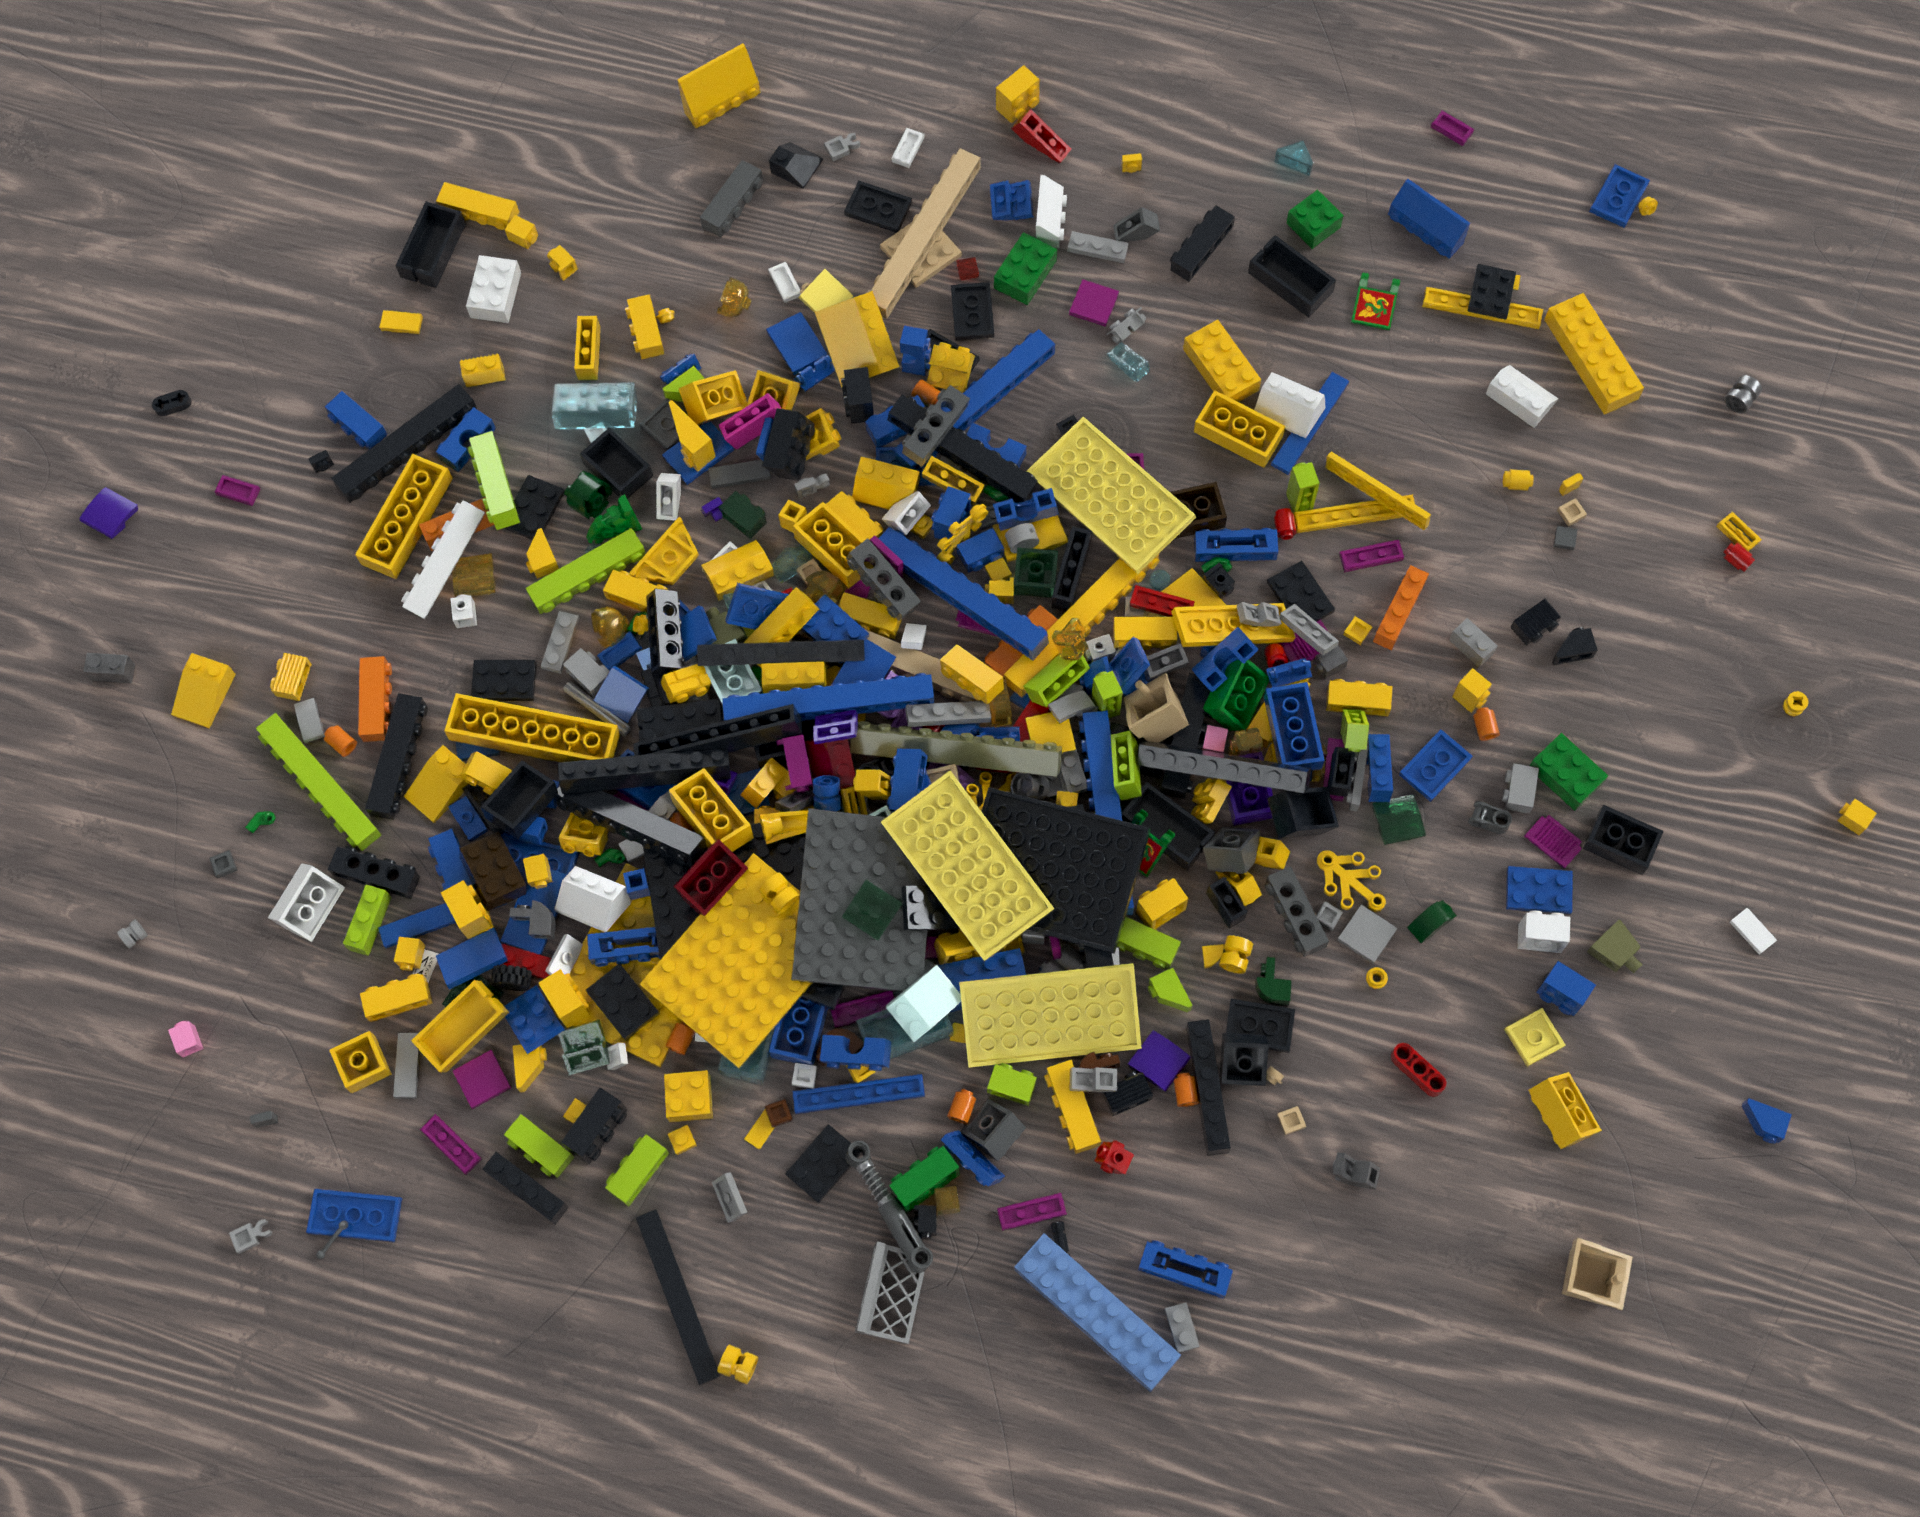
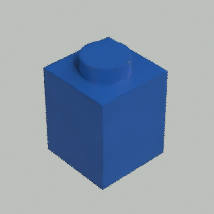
M644 868L623 873L630 900L650 896L648 877Z

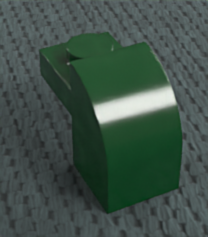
M1444 900L1436 901L1423 911L1407 928L1420 943H1423L1430 939L1441 927L1451 922L1457 915Z
M1267 957L1265 963H1261L1260 976H1264V978L1257 977L1255 981L1257 994L1266 1003L1289 1006L1292 980L1274 979L1275 958Z

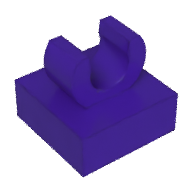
M717 497L703 505L701 512L705 517L711 514L715 522L723 518L719 510L722 508L723 502Z

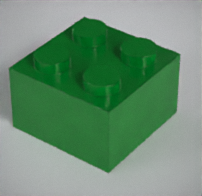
M1317 189L1288 211L1286 224L1313 249L1341 228L1344 215Z

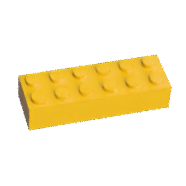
M1584 293L1548 309L1544 321L1604 415L1640 398L1644 390L1642 383Z
M415 454L411 455L355 554L361 565L391 578H398L422 535L419 524L431 519L453 480L448 468Z

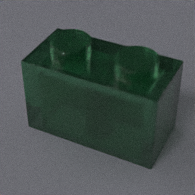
M737 491L719 507L723 515L722 517L750 540L767 523L764 510L759 506L755 507L745 494L740 495Z

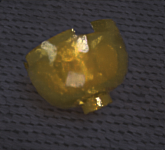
M729 277V281H727L720 299L722 306L718 307L717 314L733 318L741 315L744 309H749L752 299L748 298L749 290L742 281Z
M607 606L593 610L591 621L594 633L598 632L601 636V639H597L600 645L607 649L609 646L612 647L618 644L627 633V627L629 626L627 617L625 615L622 616L621 612L614 607Z

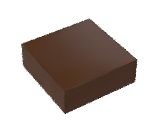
M785 1099L765 1106L772 1128L793 1121Z

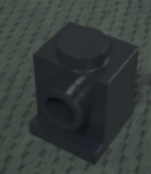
M1220 562L1203 575V580L1220 598L1222 596L1227 597L1233 592L1235 581L1222 568Z
M914 1205V1211L918 1213V1216H914V1228L918 1229V1235L921 1239H932V1236H936L937 1206Z

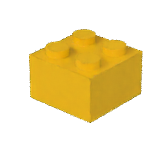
M1023 65L996 87V110L1011 124L1018 120L1022 114L1030 108L1036 107L1039 103L1040 79Z
M1174 878L1169 881L1167 879L1161 881L1156 886L1157 889L1152 892L1148 890L1139 896L1140 900H1138L1136 913L1146 926L1156 930L1186 910L1188 897Z
M463 880L440 892L459 929L467 939L491 927L488 922L491 917L482 905L481 899L472 885L468 886Z
M560 969L538 983L567 1029L589 1015L586 1010L589 1005L580 991L575 992L578 990V987L569 973L564 975Z
M370 1031L329 1050L345 1088L351 1093L392 1075L377 1038Z
M708 1070L664 1074L666 1118L669 1122L713 1119L711 1076Z

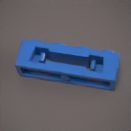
M1243 528L1240 530L1221 529L1219 531H1210L1209 529L1195 531V562H1208L1214 557L1227 558L1230 561L1277 560V529L1262 528L1260 530Z
M655 927L587 934L589 960L592 965L595 964L597 967L607 966L611 962L628 964L631 960L648 962L651 958L659 957L660 959ZM652 939V945H654V947L644 945L617 948L613 950V945H611V943H616V945H626L633 943L651 942Z
M1156 1240L1146 1243L1138 1271L1222 1299L1225 1298L1233 1270L1228 1269L1229 1265L1218 1261L1216 1264L1207 1262L1208 1258L1197 1254L1194 1257L1186 1255L1185 1250L1173 1247V1250L1165 1248L1164 1243ZM1170 1258V1262L1203 1273L1205 1270L1209 1271L1205 1276V1283L1202 1282L1201 1278L1168 1267L1166 1270L1162 1269L1165 1266L1166 1259Z

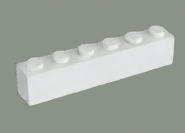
M464 500L461 504L456 503L452 510L454 516L451 522L449 520L446 521L441 530L444 532L441 539L437 538L432 545L434 552L431 557L426 556L421 565L424 567L422 573L415 575L411 583L414 587L411 592L406 591L401 600L404 603L403 608L423 619L427 617L485 515L484 511Z

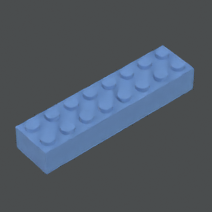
M1045 1233L1014 1267V1270L1149 1392L1156 1387L1181 1357V1354Z

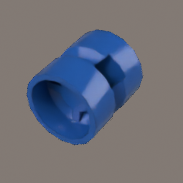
M824 775L813 779L814 809L836 812L841 809V796L839 795L840 779L838 777Z

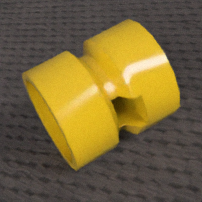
M780 872L770 877L759 889L766 900H772L771 906L778 914L789 909L800 897L792 886H787L788 881Z
M1227 936L1223 948L1226 952L1221 955L1220 968L1237 974L1246 973L1249 962L1246 957L1251 955L1253 943L1243 937Z
M729 1344L722 1355L717 1372L728 1377L734 1375L735 1380L748 1384L756 1368L758 1356L749 1352L742 1354L741 1349Z

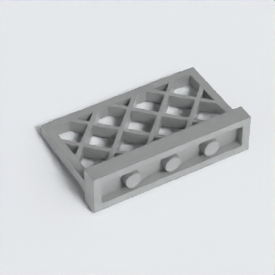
M882 1242L875 1243L855 1333L909 1344L924 1272L919 1273L918 1279H916V1273L912 1272L906 1262L907 1258L904 1259L902 1256L904 1253L901 1248L889 1246ZM888 1251L897 1253L901 1262L891 1267L886 1260ZM915 1256L916 1258L922 1259L921 1264H925V1258L923 1256ZM903 1263L910 1275L899 1281L893 1269ZM885 1265H886L887 1268H888V1270H886L885 1272H883V1271H884V1267H885ZM890 1272L896 1284L886 1289L881 1280L883 1275ZM912 1277L916 1288L915 1291L907 1294L901 1283ZM898 1285L905 1297L894 1303L888 1291ZM881 1287L883 1292L879 1294V1289ZM885 1294L891 1306L881 1312L876 1304L877 1298ZM914 1294L913 1302H912L911 1299H910V1296H912V1295ZM907 1299L911 1306V1311L903 1317L896 1305ZM894 1308L900 1319L889 1325L883 1313ZM875 1309L878 1312L876 1316H874ZM879 1316L887 1327L881 1332L870 1330L872 1320ZM907 1317H909L908 1324L905 1321ZM902 1321L906 1328L905 1338L896 1336L891 1327ZM889 1330L891 1335L885 1334L884 1332Z

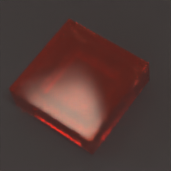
M975 257L956 260L960 280L979 277Z

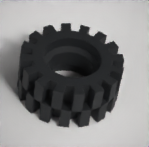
M496 965L493 967L490 984L496 988L499 987V989H506L508 991H528L532 972L519 966Z

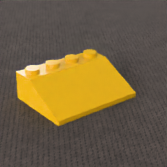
M743 43L677 79L684 113L695 128L706 125L714 118L724 115L725 112L740 106L741 103L749 99L755 98L760 93L759 81Z
M873 291L814 312L841 388V378H845L844 370L868 367L870 378L899 367Z

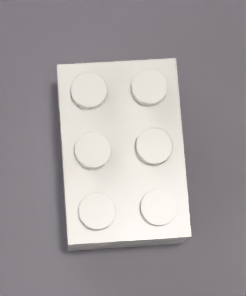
M479 255L466 304L470 318L509 323L521 276L517 260Z

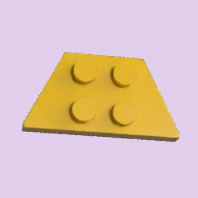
M681 517L675 520L629 572L632 577L637 579L642 577L648 581L674 585L699 556L698 551Z

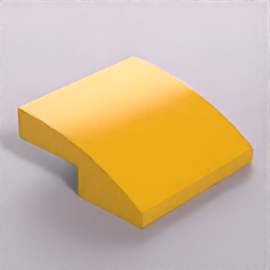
M1058 515L1030 523L1034 525L1039 538V544L1027 551V554L1032 558L1047 549L1052 551L1068 542V537Z
M1051 712L1025 718L1030 740L1038 744L1046 742L1056 743L1057 746H1062V753L1076 750L1069 719L1059 724Z

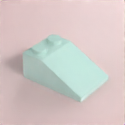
M733 639L725 644L737 643V641ZM749 664L704 666L722 705V698H727L730 695L747 696L749 693L763 692Z
M936 965L888 1003L886 1008L912 1041L915 1042L961 1002V994L938 965Z

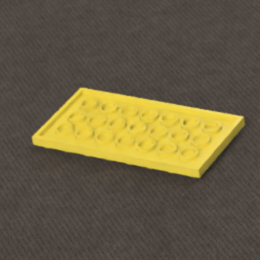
M1082 417L1026 471L1034 475L1035 479L1038 480L1037 484L1044 490L1052 488L1055 500L1088 530H1091L1101 542L1137 574L1196 518L1190 509L1085 417Z
M948 771L881 821L882 825L984 961L1054 910V907L951 771Z
M1133 963L959 982L968 1068L1088 1055L1094 1051L1095 1054L1142 1049Z

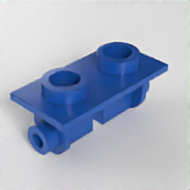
M695 354L685 355L683 359L676 363L677 366H672L665 372H661L660 379L668 385L694 366L698 371L702 368Z
M823 355L813 363L814 366H809L803 371H799L794 381L801 383L800 387L807 391L835 372L834 366L830 363L832 362L830 356Z
M1306 658L1266 669L1272 687H1279L1312 677L1310 671L1311 663Z
M979 727V735H976V737L990 735L994 739L1008 737L1015 739V741H1020L1019 727Z

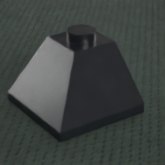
M789 142L778 146L769 159L770 171L772 174L804 189L823 161V158Z

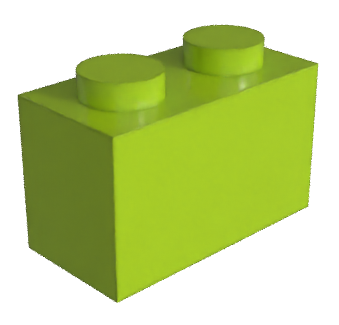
M1005 1063L995 1064L987 1087V1093L1029 1106L1037 1077L1033 1076L1034 1073L1027 1070H1021V1072L1013 1070L1011 1065Z

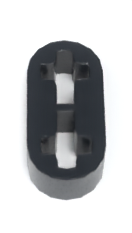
M177 390L155 398L152 402V408L157 415L167 416L189 408L192 402L186 391ZM183 397V402L179 403L180 398ZM164 403V408L160 409L161 404Z

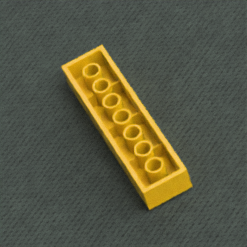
M457 693L455 694L444 730L450 741L556 762L614 758L620 737L618 726L615 724Z

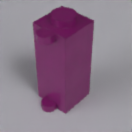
M798 735L777 740V745H784L791 785L785 786V790H796L797 793L809 791V787H813L804 736Z

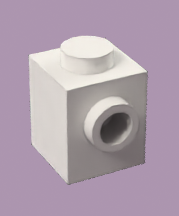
M462 594L451 598L452 619L456 628L476 626V609L472 596Z
M1106 634L1086 641V648L1083 652L1087 662L1093 663L1106 656L1109 662L1115 657L1116 649L1110 634Z

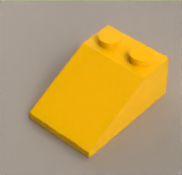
M736 370L694 381L679 388L687 414L697 425L739 412L746 408L748 403Z
M757 370L747 406L769 393L780 404L781 409L792 410L801 383Z
M670 400L671 413L681 444V452L684 455L683 461L689 468L693 467L698 472L716 457L712 440L673 400Z
M191 653L182 671L171 715L210 729L236 674L229 665Z
M442 745L426 762L404 795V798L435 823L449 809L448 806L455 803L464 793L462 788L468 785V783L460 775L466 764Z

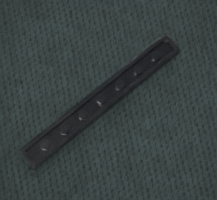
M657 1209L636 1217L698 1384L703 1385L721 1377L720 1373L717 1372V1365Z

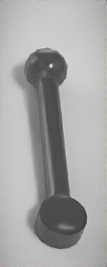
M343 1220L339 1223V1228L323 1249L316 1253L318 1259L325 1257V1252L341 1231L348 1228L349 1224L347 1221Z

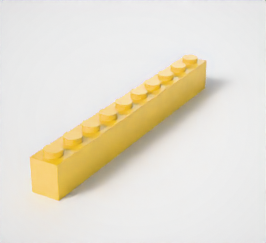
M1159 554L1138 574L1119 558L1047 630L1049 644L1033 661L1023 654L1004 674V683L1022 698L1027 693L1023 686L1066 648L1074 650L1078 645V641L1082 637L1086 638L1090 634L1091 628L1095 624H1100L1109 610L1112 611L1116 608L1119 599L1122 596L1126 597L1131 592L1132 586L1136 582L1140 583L1145 578L1146 572L1149 569L1153 570L1160 561Z

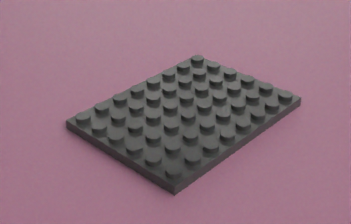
M808 809L792 981L903 992L923 976L927 930H904L902 887L928 885L882 825L881 821L886 817Z

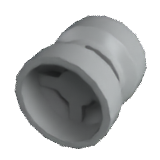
M136 919L130 922L127 928L117 931V934L129 949L136 944V941L139 939L143 940L148 936Z

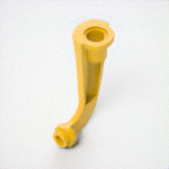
M789 811L759 815L766 844L806 833L808 811Z

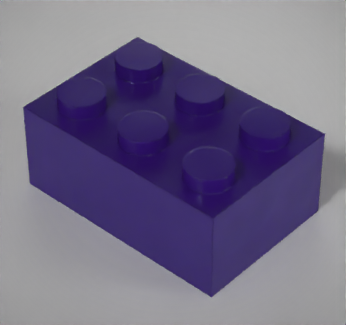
M1262 751L1240 755V757L1264 760ZM1226 780V783L1232 786L1226 799L1233 826L1273 818L1267 799L1273 796L1270 787Z

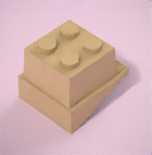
M1166 672L1147 684H1144L1141 680L1135 683L1137 690L1124 697L1129 730L1138 738L1143 737L1147 741L1159 743L1189 725L1178 695L1172 689Z
M1581 1238L1575 1239L1569 1253L1562 1294L1623 1310L1633 1257Z

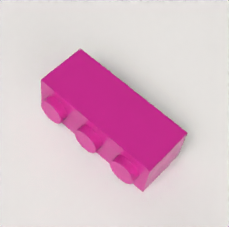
M767 393L719 424L725 440L736 450L761 434L765 418H772L774 420L776 409H781L780 404Z

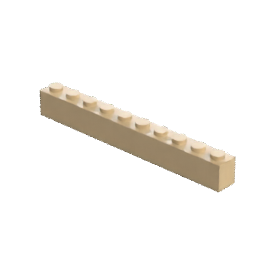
M961 148L957 154H953L949 167L943 170L939 183L933 186L929 199L924 200L922 210L914 216L912 226L904 232L900 245H896L892 258L886 261L884 271L876 277L872 290H868V292L873 291L883 318L887 319L981 169L980 157Z
M802 629L795 634L796 637L801 638L803 636L810 641H814ZM866 630L869 633L867 638L869 641L896 656L889 671L906 677H912L919 673L931 674L933 690L941 692V695L950 699L953 697L960 700V702L979 701L974 698L972 693L966 689H961L951 678H946L942 674L940 659L915 649L901 648L900 643Z

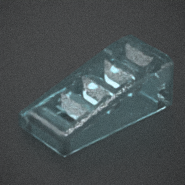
M1122 342L1107 354L1135 382H1138L1150 371L1149 362Z

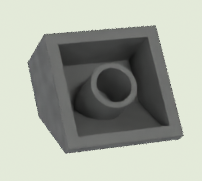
M1221 827L1203 848L1208 870L1236 872L1237 874L1246 873L1256 860L1260 830Z
M988 1099L960 1132L985 1154L999 1161L1011 1145L1020 1137L1026 1127L1011 1111Z

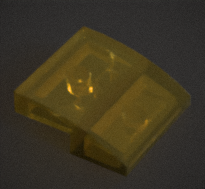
M492 553L462 557L458 560L452 571L455 597L462 594L477 596L496 593Z

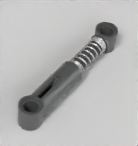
M854 1141L846 1152V1162L857 1169L859 1174L863 1175L862 1179L866 1180V1185H869L868 1190H872L871 1195H874V1200L878 1201V1211L907 1258L909 1268L915 1273L925 1272L933 1261L932 1252L929 1248L925 1247L897 1198H893L891 1193H888V1188L884 1186L885 1183H882L880 1180L882 1177L879 1178L877 1175L879 1172L876 1173L874 1170L876 1167H873L874 1164L871 1161L869 1146L863 1141ZM854 1150H859V1151H861V1153L863 1154V1157H862V1158H856V1157H854L852 1151H854ZM915 1256H923L925 1258V1264L917 1263L915 1260Z

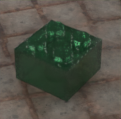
M1017 547L1014 595L1052 598L1057 577L1058 551Z

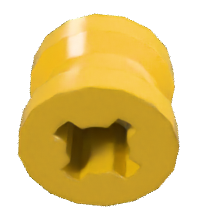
M1799 691L1792 692L1783 702L1785 713L1793 717L1799 716L1808 706L1807 696Z

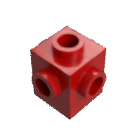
M1113 1140L1112 1142H1103L1098 1147L1097 1157L1094 1162L1101 1165L1100 1169L1109 1174L1125 1175L1134 1154L1124 1149V1144Z

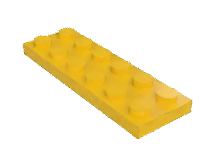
M1284 603L1271 604L1278 607L1279 615L1286 610ZM1237 605L1174 607L1171 611L1183 647L1217 646L1237 627L1254 644L1293 642L1296 638L1294 631L1282 621V624L1279 626L1267 627L1240 623Z

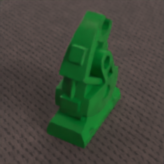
M625 494L618 499V506L613 505L609 507L604 515H598L592 522L586 536L589 543L592 544L593 540H595L596 544H600L604 539L616 537L631 528L634 531L642 530Z

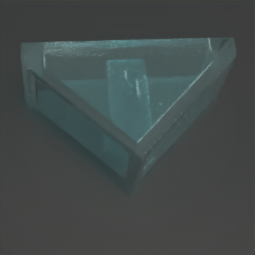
M1304 141L1278 148L1276 151L1275 163L1307 176L1311 175L1313 161Z
M803 546L785 548L772 563L774 575L780 583H783L798 574L796 569L813 558Z

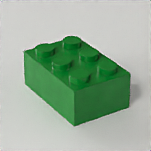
M1023 232L994 275V289L1028 306L1056 263L1057 249Z
M1249 659L1244 664L1240 660H1236L1227 666L1225 675L1228 679L1216 690L1210 692L1203 707V710L1224 728L1228 729V731H1246L1269 682V677Z
M1562 733L1540 752L1529 765L1539 768L1538 778L1574 811L1603 785L1609 776Z
M944 1146L933 1148L927 1153L928 1157L922 1162L920 1160L915 1161L909 1166L910 1170L904 1175L899 1173L891 1179L892 1183L889 1185L891 1193L897 1198L906 1214L914 1209V1205H920L960 1175L959 1166Z

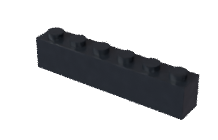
M1189 672L1181 704L1189 725L1174 733L1172 745L1201 750L1202 743L1199 742L1200 735L1204 736L1207 726L1206 723H1203L1204 716L1209 717V714L1203 710V707L1211 691L1194 673ZM1165 770L1161 793L1185 799L1186 793H1191L1193 781L1189 780L1191 774Z
M401 693L397 695L365 807L370 816L394 820L395 815L400 811L401 804L399 800L401 794H404L406 789L405 779L411 772L410 761L412 755L414 756L416 753V740L422 733L421 722L423 717H426L428 706L422 697Z
M1206 1019L1187 1022L1186 1031L1199 1098L1198 1105L1207 1156L1229 1153L1231 1146L1210 1021Z

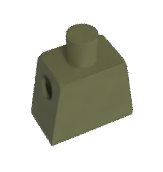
M713 607L706 612L717 638L712 644H725L733 639H736L737 643H744L748 637L740 626L726 623L727 611L720 614L718 609Z
M1620 919L1587 951L1588 954L1615 972L1625 965L1634 974L1643 965L1633 956L1641 947Z

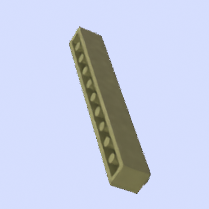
M866 721L858 722L856 738H851L850 753L894 758L897 748L922 749L928 755L927 762L955 764L1055 777L1058 776L1061 769L1062 746H1057L1053 742H1046L1044 744H1038L1033 740L1020 742L1008 737L994 739L990 735L976 737L971 733L958 735L953 734L951 731L932 732L928 728L914 730L908 726L896 728L891 727L890 724L870 725V722Z

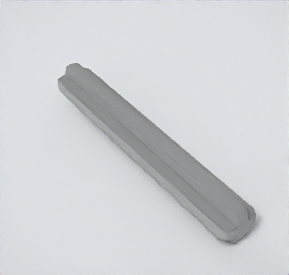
M569 681L563 687L568 695L602 721L617 725L622 736H626L631 729L625 722L594 702L592 697Z

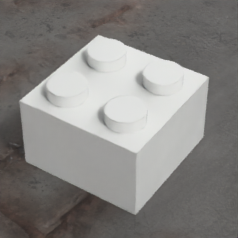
M1529 911L1518 924V949L1561 953L1570 942V917L1564 916L1562 913L1547 915L1542 914L1541 911Z

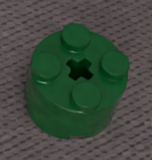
M582 471L573 484L565 489L564 495L567 496L566 502L571 509L590 519V517L596 518L598 515H601L609 504L607 498L608 495H612V488L593 474Z

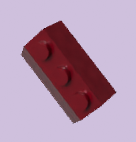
M814 739L805 741L813 779L819 776L831 775L840 779V789L854 787L855 772L848 739L814 744Z
M717 839L673 887L682 899L698 914L705 916L746 872L748 867L726 845Z

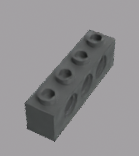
M951 385L947 390L943 389L939 393L937 403L929 406L925 413L927 416L923 421L920 419L916 423L914 433L911 436L908 434L902 442V454L921 467L969 405L970 398ZM947 407V408H949L951 411H950V412H944L941 408ZM936 422L939 426L932 427L930 423ZM924 437L927 439V442H920L918 438Z
M868 538L849 552L846 557L848 560L847 564L853 571L856 570L859 573L864 585L870 586L874 591L875 598L886 605L891 617H896L900 621L919 605L920 599ZM864 562H870L873 565V569L866 568ZM877 578H884L886 580V584H880L877 581ZM890 594H898L900 600H893Z
M1291 866L1267 876L1265 889L1269 896H1273L1275 909L1279 915L1282 914L1285 920L1283 923L1286 931L1293 935L1295 939L1293 944L1297 952H1301L1303 957L1327 947L1329 940ZM1287 890L1291 896L1283 897L1280 891ZM1297 909L1301 915L1293 916L1290 910ZM1305 927L1310 931V934L1303 935L1299 929Z

